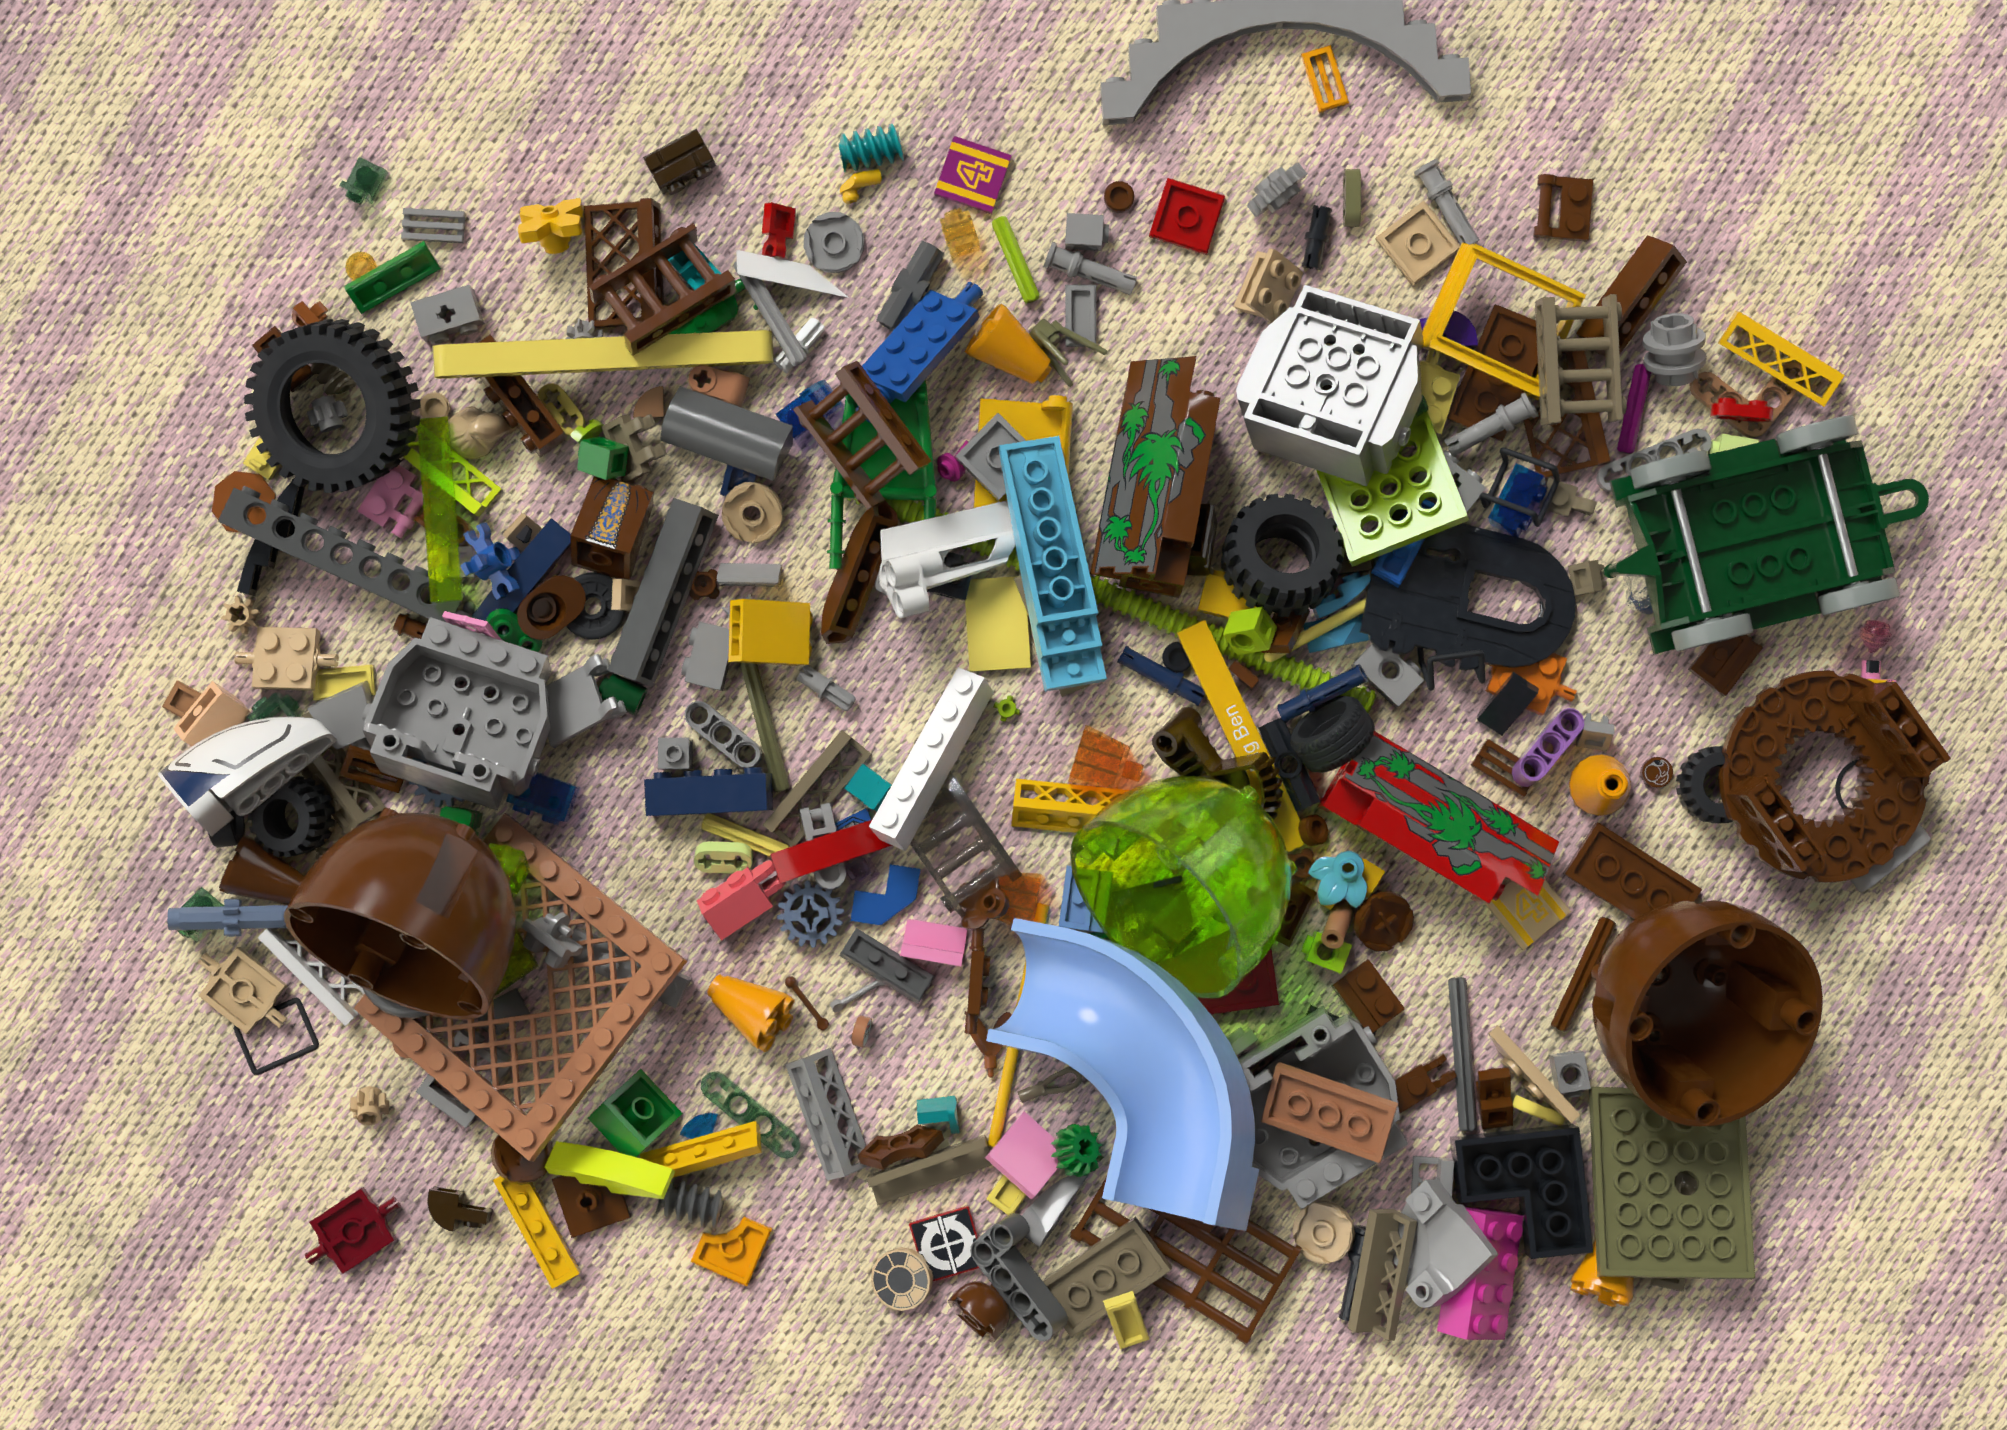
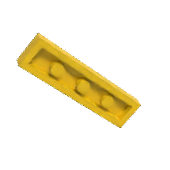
M756 1121L641 1153L640 1159L673 1169L675 1171L674 1178L762 1153L760 1127Z
M501 1176L495 1178L493 1182L551 1288L553 1289L579 1275L581 1271L533 1183L518 1185L506 1181Z

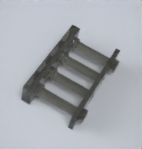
M950 771L944 781L945 786L941 789L942 792L936 796L924 819L948 802L952 804L955 801L962 809L957 813L959 816L920 844L913 837L910 845L945 894L940 898L950 913L956 911L962 918L966 915V912L959 903L998 876L1004 877L1007 874L1011 881L1014 882L1022 876V873ZM973 825L979 834L975 837L976 841L935 868L926 854L964 827L970 828ZM990 850L996 858L991 862L992 866L952 893L943 878L980 852L984 851L986 853Z

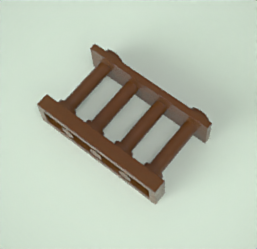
M694 223L686 228L680 227L676 229L663 242L612 273L600 275L589 286L592 302L596 304L605 298L627 327V332L624 333L625 346L632 356L736 293L735 278L729 270L722 274H715L694 246V243L698 242L697 227ZM681 251L686 254L705 280L704 285L696 290L687 287L668 261V259ZM658 267L679 295V300L670 306L663 305L642 277L643 274ZM630 282L653 311V316L644 322L636 320L616 293L617 290Z
M855 361L843 366L835 373L840 380V385L817 405L810 400L793 410L799 417L801 425L809 430L854 491L857 501L869 510L885 500L879 490L903 470H906L911 475L923 469L932 461L860 363ZM850 394L859 406V410L834 430L823 415ZM868 419L877 430L878 435L852 455L842 440ZM888 445L896 456V461L871 481L861 465L883 446Z

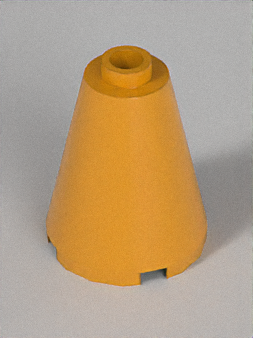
M998 304L985 318L977 335L974 334L964 351L970 357L1031 384H1034L1036 381L1042 383L1052 369L1048 366L1051 359L1003 304Z

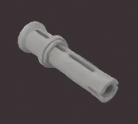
M1438 158L1414 171V174L1420 176L1427 188L1428 198L1432 201L1435 200L1459 244L1461 245L1464 242L1470 245L1480 240L1471 227L1451 191L1453 189L1452 182L1446 180L1438 166L1440 163Z
M1053 241L1043 266L1045 269L1052 267L1065 272L1067 277L1075 278L1077 275L1127 295H1131L1137 279L1136 276L1086 259L1080 251L1073 253L1057 247V243Z
M1524 392L1521 394V398L1506 406H1498L1495 414L1453 437L1445 439V443L1449 446L1448 449L1452 456L1456 457L1459 453L1504 429L1506 431L1514 430L1516 424L1531 416L1536 418L1538 413L1528 394Z

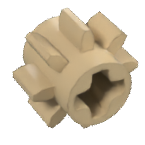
M235 596V603L231 605L223 604L227 611L226 615L221 617V620L231 623L228 627L229 631L234 632L240 627L242 634H248L249 626H260L255 620L256 615H260L262 611L252 608L255 600L249 598L243 604V599L240 596ZM238 610H243V614L246 616L244 621L239 620V616L236 614Z
M373 1086L363 1087L357 1091V1097L350 1098V1111L353 1112V1118L357 1119L359 1123L375 1125L382 1121V1114H389V1100H386V1093H382L379 1088Z

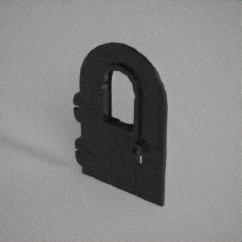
M1405 509L1396 510L1392 515V519L1399 521ZM1461 523L1425 538L1399 587L1371 573V581L1359 632L1370 635V641L1373 646L1387 652L1389 642L1394 643L1392 653L1398 655L1409 653L1413 650L1414 646L1436 651V656L1482 650L1485 655V664L1508 668L1525 667L1546 659L1562 645L1570 633L1575 618L1576 599L1572 582L1565 568L1549 551L1539 544L1523 538ZM1427 549L1442 552V555L1452 554L1455 556L1456 561L1450 560L1448 556L1443 558L1427 554ZM1380 556L1374 559L1373 568ZM1475 572L1512 582L1520 581L1523 585L1533 589L1540 599V613L1537 619L1531 623L1518 624L1467 611L1469 604L1468 589L1471 581L1474 579ZM1478 656L1460 658L1458 669L1463 671L1475 669L1479 666ZM1455 659L1439 661L1447 667L1453 668L1455 666Z

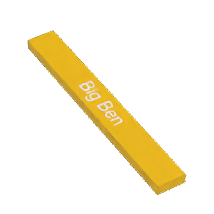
M1203 619L1177 632L1176 634L1234 756L1240 757L1266 752L1268 757H1270L1206 621ZM1253 769L1246 770L1250 781V789L1259 808H1261L1262 796L1258 777ZM1282 783L1279 787L1283 790L1282 797L1280 798L1282 801L1281 807L1278 809V815L1269 829L1281 854L1284 855L1305 845L1299 835L1300 819Z

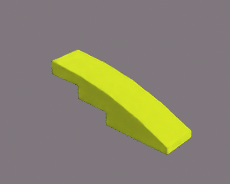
M556 1141L544 1167L549 1174L576 1177L581 1184L606 1186L611 1193L664 1199L675 1174V1171L671 1168L610 1150Z

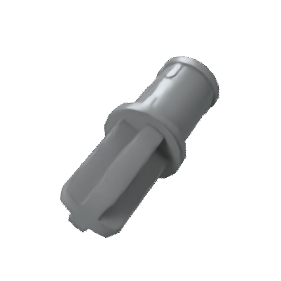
M810 665L803 667L804 672L800 671L796 680L818 693L820 699L824 697L844 711H848L853 706L856 697L834 683V678L830 677L828 679L810 667Z

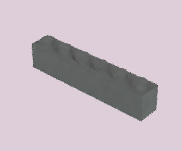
M673 498L660 535L655 542L652 556L645 568L639 590L634 597L629 616L623 626L616 650L611 657L608 671L650 687L654 686L719 515L703 507Z

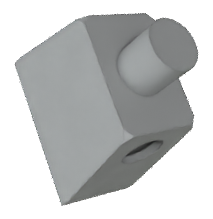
M367 680L320 700L308 708L312 717L322 722L336 738L337 741L332 744L334 748L340 749L351 744L352 746L371 750V746L363 733L365 721L362 720L366 705L373 702Z

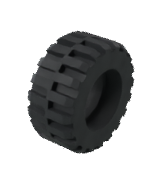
M1285 493L1284 498H1279L1278 494H1269L1265 501L1259 497L1251 501L1250 506H1244L1238 512L1237 517L1233 519L1223 544L1221 569L1226 571L1224 579L1227 585H1234L1232 593L1238 599L1243 597L1247 600L1246 606L1250 608L1263 606V609L1269 616L1272 612H1277L1279 617H1289L1293 611L1297 616L1307 612L1308 607L1314 609L1321 604L1323 598H1327L1342 568L1341 564L1344 560L1345 550L1342 548L1344 542L1342 534L1335 532L1338 525L1333 518H1326L1325 514L1327 511L1321 506L1315 508L1310 505L1311 500L1303 497L1301 501L1295 499L1293 494ZM1268 538L1289 540L1300 547L1305 553L1309 567L1296 573H1284L1274 570L1259 557L1255 544Z

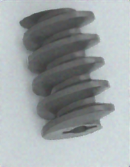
M672 1178L664 1199H659L656 1215L664 1207V1214L667 1218L676 1211L678 1221H681L688 1214L689 1224H694L697 1218L700 1217V1224L703 1228L712 1220L713 1230L716 1231L724 1201H722L720 1190L712 1198L710 1197L709 1187H706L701 1194H698L697 1184H694L689 1191H686L685 1181L682 1180L679 1186L675 1188L674 1178Z

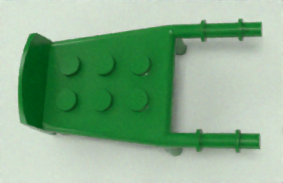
M925 379L906 402L895 398L890 405L932 462L911 475L906 470H903L879 490L885 500L924 501V520L936 517L937 500ZM850 394L845 399L842 424L856 413V408L858 407ZM866 420L842 441L851 454L854 455L878 435L877 430L871 422ZM885 445L865 461L861 467L872 481L896 461V456L888 445ZM835 467L833 482L830 485L831 519H828V523H831L830 550H827V554H830L829 569L841 570L842 554H845V551L842 550L843 524L846 523V520L843 519L844 498H856L854 491Z

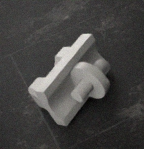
M563 912L555 917L548 913L545 917H540L533 922L525 919L521 928L527 931L523 946L535 953L542 952L544 946H547L550 950L545 958V962L552 968H563L571 956L580 955L583 949L580 944L570 938L573 930L568 927L570 917Z

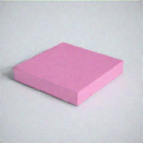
M1025 1111L1016 1119L985 1157L1030 1199L1037 1195L1058 1169L1056 1168L1058 1159L1051 1157L1056 1152V1149L1051 1145L1055 1138Z

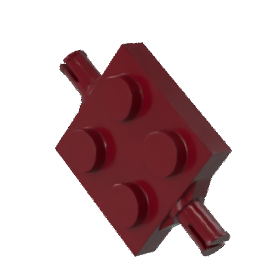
M362 1187L311 1220L309 1223L316 1232L320 1245L304 1254L305 1258L308 1259L317 1253L315 1257L308 1260V1263L313 1265L327 1255V1257L335 1262L340 1272L344 1274L396 1240L397 1238L390 1229L386 1218L387 1215L401 1208L399 1202L388 1208V1206L397 1201L396 1197L393 1196L379 1206L373 1202L366 1189Z

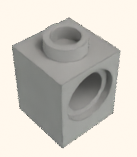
M1067 213L1065 249L1101 251L1102 243H1108L1109 224H1103L1104 215Z
M658 738V769H693V739Z
M1575 1050L1549 1055L1554 1086L1561 1094L1564 1093L1565 1098L1582 1096V1090L1591 1089L1585 1053L1583 1051ZM1573 1066L1577 1071L1576 1079L1571 1083H1566L1563 1079V1072L1566 1068Z

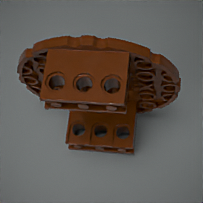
M1830 670L1809 671L1785 677L1780 680L1779 685L1775 688L1766 687L1756 695L1755 703L1752 706L1744 707L1734 720L1723 745L1722 753L1725 757V763L1719 768L1720 793L1727 818L1733 820L1737 826L1736 835L1744 845H1751L1754 848L1755 857L1764 864L1796 879L1804 880L1810 876L1815 882H1840L1868 874L1873 865H1884L1893 858V852L1898 846L1906 845L1915 832L1926 806L1927 800L1924 797V789L1929 785V775L1942 763L1948 762L1951 757L1897 682L1874 683L1866 678L1850 673L1838 676L1834 671ZM1815 731H1824L1826 734L1835 733V738L1845 739V746L1854 747L1851 755L1859 756L1860 758L1855 764L1856 767L1863 770L1862 773L1857 775V779L1862 781V786L1855 787L1859 797L1851 798L1850 801L1853 807H1844V815H1834L1833 820L1814 821L1812 819H1803L1801 814H1795L1793 812L1794 808L1790 807L1792 804L1789 799L1783 797L1779 792L1782 786L1777 785L1775 782L1780 777V773L1775 771V767L1782 765V761L1778 756L1779 754L1787 753L1784 745H1793L1795 743L1794 738H1802L1804 733H1814Z

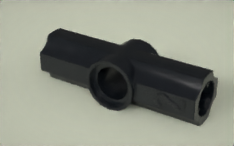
M1280 717L1258 727L1271 757H1276L1274 766L1280 768L1279 775L1283 779L1284 786L1296 812L1320 802L1321 799L1307 768L1292 749L1290 744L1291 733L1282 718ZM1287 755L1293 756L1297 760L1298 767L1293 773H1288L1282 768V760Z

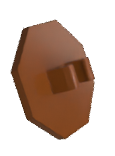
M234 471L215 486L212 513L219 520L233 488L242 490L243 486L261 493L260 500L271 504L272 499L275 500V492L262 475ZM259 507L254 508L249 514L252 524H261L266 518L265 510ZM222 524L226 531L239 532Z

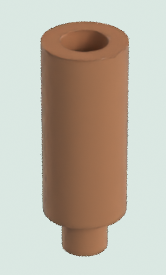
M1345 900L1336 903L1330 910L1321 936L1323 944L1332 949L1342 946L1353 916V910Z

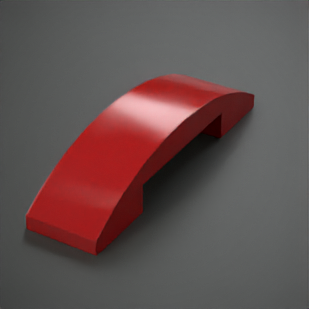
M872 820L777 851L770 854L781 884L893 845L880 840L869 827Z

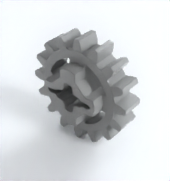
M1296 163L1286 171L1281 166L1253 189L1257 195L1248 203L1247 207L1255 217L1264 213L1267 209L1273 214L1301 191L1297 184L1306 177L1307 172L1299 163Z

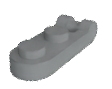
M830 803L821 804L820 808L809 810V807L799 809L806 841L836 832ZM823 820L825 827L814 830L812 822ZM844 862L813 872L816 883L825 890L839 888L846 876Z

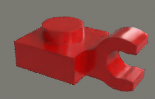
M773 202L764 203L762 234L769 235L763 245L762 255L785 258L786 239H793L796 208Z

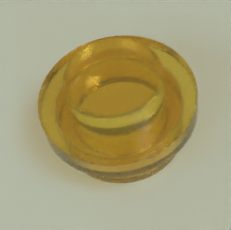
M366 252L353 253L347 259L345 265L346 273L353 281L377 268L374 258Z

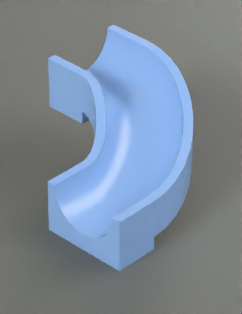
M1014 918L1011 930L1020 937L1025 950L1026 974L1024 986L1018 1005L1011 1017L1002 1026L996 1029H989L986 1041L1054 1057L1083 1075L1106 1099L1113 1111L1117 1128L1102 1198L1199 1220L1206 1224L1246 1231L1259 1168L1252 1167L1255 1146L1254 1112L1250 1090L1242 1066L1216 1020L1179 980L1141 954L1084 932Z

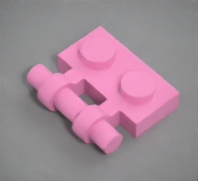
M398 465L391 469L390 473L376 480L357 511L384 528L391 518L397 521V524L391 533L402 539L407 529L411 530L416 523L413 520L421 507H426L430 501L428 496L434 486L423 481L418 491L411 486L418 476ZM407 495L412 500L402 514L397 511V508Z

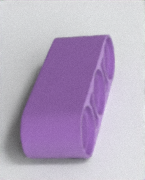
M1574 708L1564 709L1550 720L1512 768V776L1517 784L1524 787L1532 786L1552 768L1584 727L1583 715ZM1562 718L1570 721L1572 731H1567L1562 727ZM1543 741L1551 743L1554 749L1553 754L1545 752L1542 746ZM1524 764H1529L1534 768V777H1530L1524 772Z

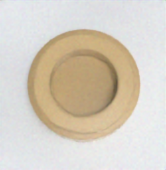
M432 392L426 394L420 401L421 408H419V412L427 422L439 424L449 417L451 405L444 395Z

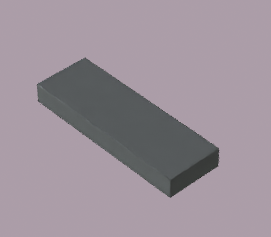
M857 928L839 955L917 1004L935 977Z

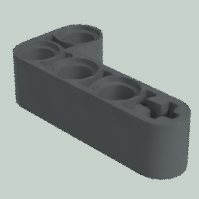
M1011 1213L994 1224L973 1242L970 1249L971 1256L1030 1334L1039 1341H1047L1065 1328L1068 1316L1065 1309L1016 1248V1245L1027 1236L1029 1227L1022 1215Z

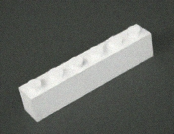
M960 667L957 668L869 825L870 829L880 840L904 851L907 850L994 693L984 677Z

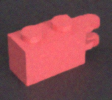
M772 860L763 862V864L752 870L747 867L742 871L734 872L728 877L727 881L716 888L708 889L701 898L696 900L702 915L721 941L773 907L769 896L781 889L786 882L780 884L776 875L760 884L761 881L775 871Z

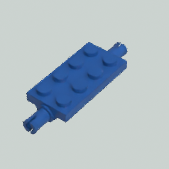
M968 282L955 299L929 290L862 365L889 404L895 398L906 402L980 318L978 310L972 307L983 296V291L977 284L974 283L973 285L972 282Z

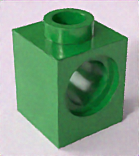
M600 436L581 440L578 450L577 470L605 480L625 476L629 446Z

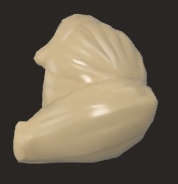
M471 406L460 410L450 418L445 427V438L448 446L455 449L458 455L466 459H477L489 454L491 448L495 446L496 442L503 435L512 434L513 431H516L517 427L512 429L504 418L496 413L485 412Z

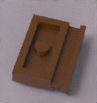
M1748 635L1707 644L1688 670L1724 697L1730 692L1763 647L1754 642Z
M1369 959L1331 985L1353 1017L1359 1021L1362 1028L1364 1029L1369 1026L1372 1033L1405 1010Z

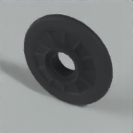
M596 572L585 573L575 577L574 579L582 585L585 591L586 601L591 597L598 598L601 602V609L597 614L590 615L586 612L584 605L582 612L566 627L572 633L584 639L596 640L611 635L620 627L626 611L611 610L613 579L605 574Z

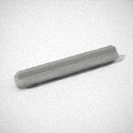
M737 261L734 263V269L736 270V272H737ZM739 275L792 366H798L807 360L806 353L763 281Z

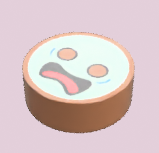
M862 1015L858 1016L851 1043L854 1046L865 1047L872 1018Z

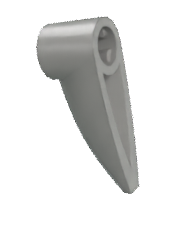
M1088 1175L1084 1177L1067 1176L1059 1180L1026 1209L1022 1215L1029 1227L1026 1239L1038 1247L1045 1243Z

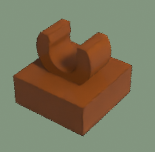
M301 301L292 308V321L298 327L323 321L327 317L325 313L328 312V309L321 301L315 303L310 309Z

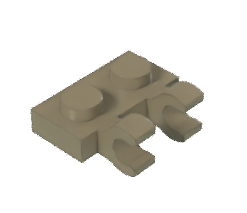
M630 414L622 415L601 427L606 439L629 446L625 476H621L623 483L632 482L651 472L648 462L659 459L667 454L663 443H659L656 446L648 445L642 448L638 438V433L656 426L652 414L643 418L638 416L634 419H631Z

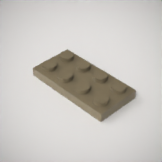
M1135 1216L1042 1281L1065 1309L1068 1322L1064 1329L1070 1337H1073L1107 1314L1104 1300L1133 1291L1135 1295L1171 1271L1172 1266Z

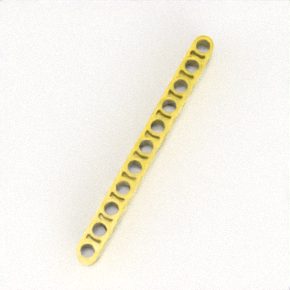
M769 330L668 334L634 356L626 348L624 336L433 346L434 377L438 379L691 368L699 365L709 367L756 365L774 362L772 331Z

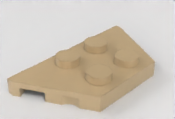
M1498 1025L1488 1033L1497 1051L1504 1057L1500 1061L1505 1068L1509 1067L1512 1075L1521 1076L1525 1080L1521 1085L1533 1098L1543 1099L1570 1123L1580 1116L1578 1111Z

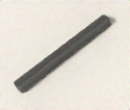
M1453 977L1448 980L1454 1069L1457 1075L1455 1082L1459 1129L1462 1131H1473L1477 1129L1467 980L1464 977Z

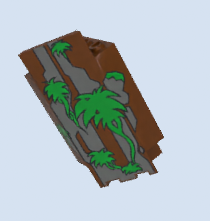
M1197 356L1130 362L1090 571L1091 575L1120 580L1119 587L1176 598L1180 597L1184 588L1221 399L1214 397V393L1206 390H1197L1196 393L1190 392Z

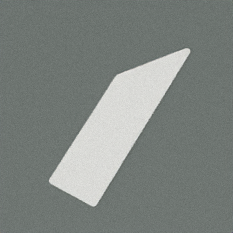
M741 250L736 251L738 275L849 298L810 265Z

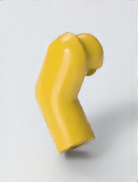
M873 169L854 173L840 187V195L843 196V202L846 204L857 202L859 199L857 191L860 188L881 184L880 170Z

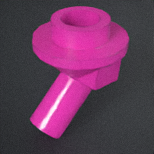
M966 440L964 442V444L958 450L956 455L968 444L969 441ZM947 452L940 455L937 459L938 472L944 479L956 482L965 474L966 469L954 458L955 456Z

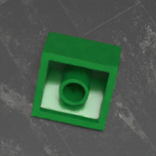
M640 1069L608 1097L588 1119L620 1153L637 1157L683 1113Z

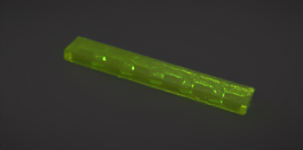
M448 416L422 418L417 429L430 602L463 601L450 421Z

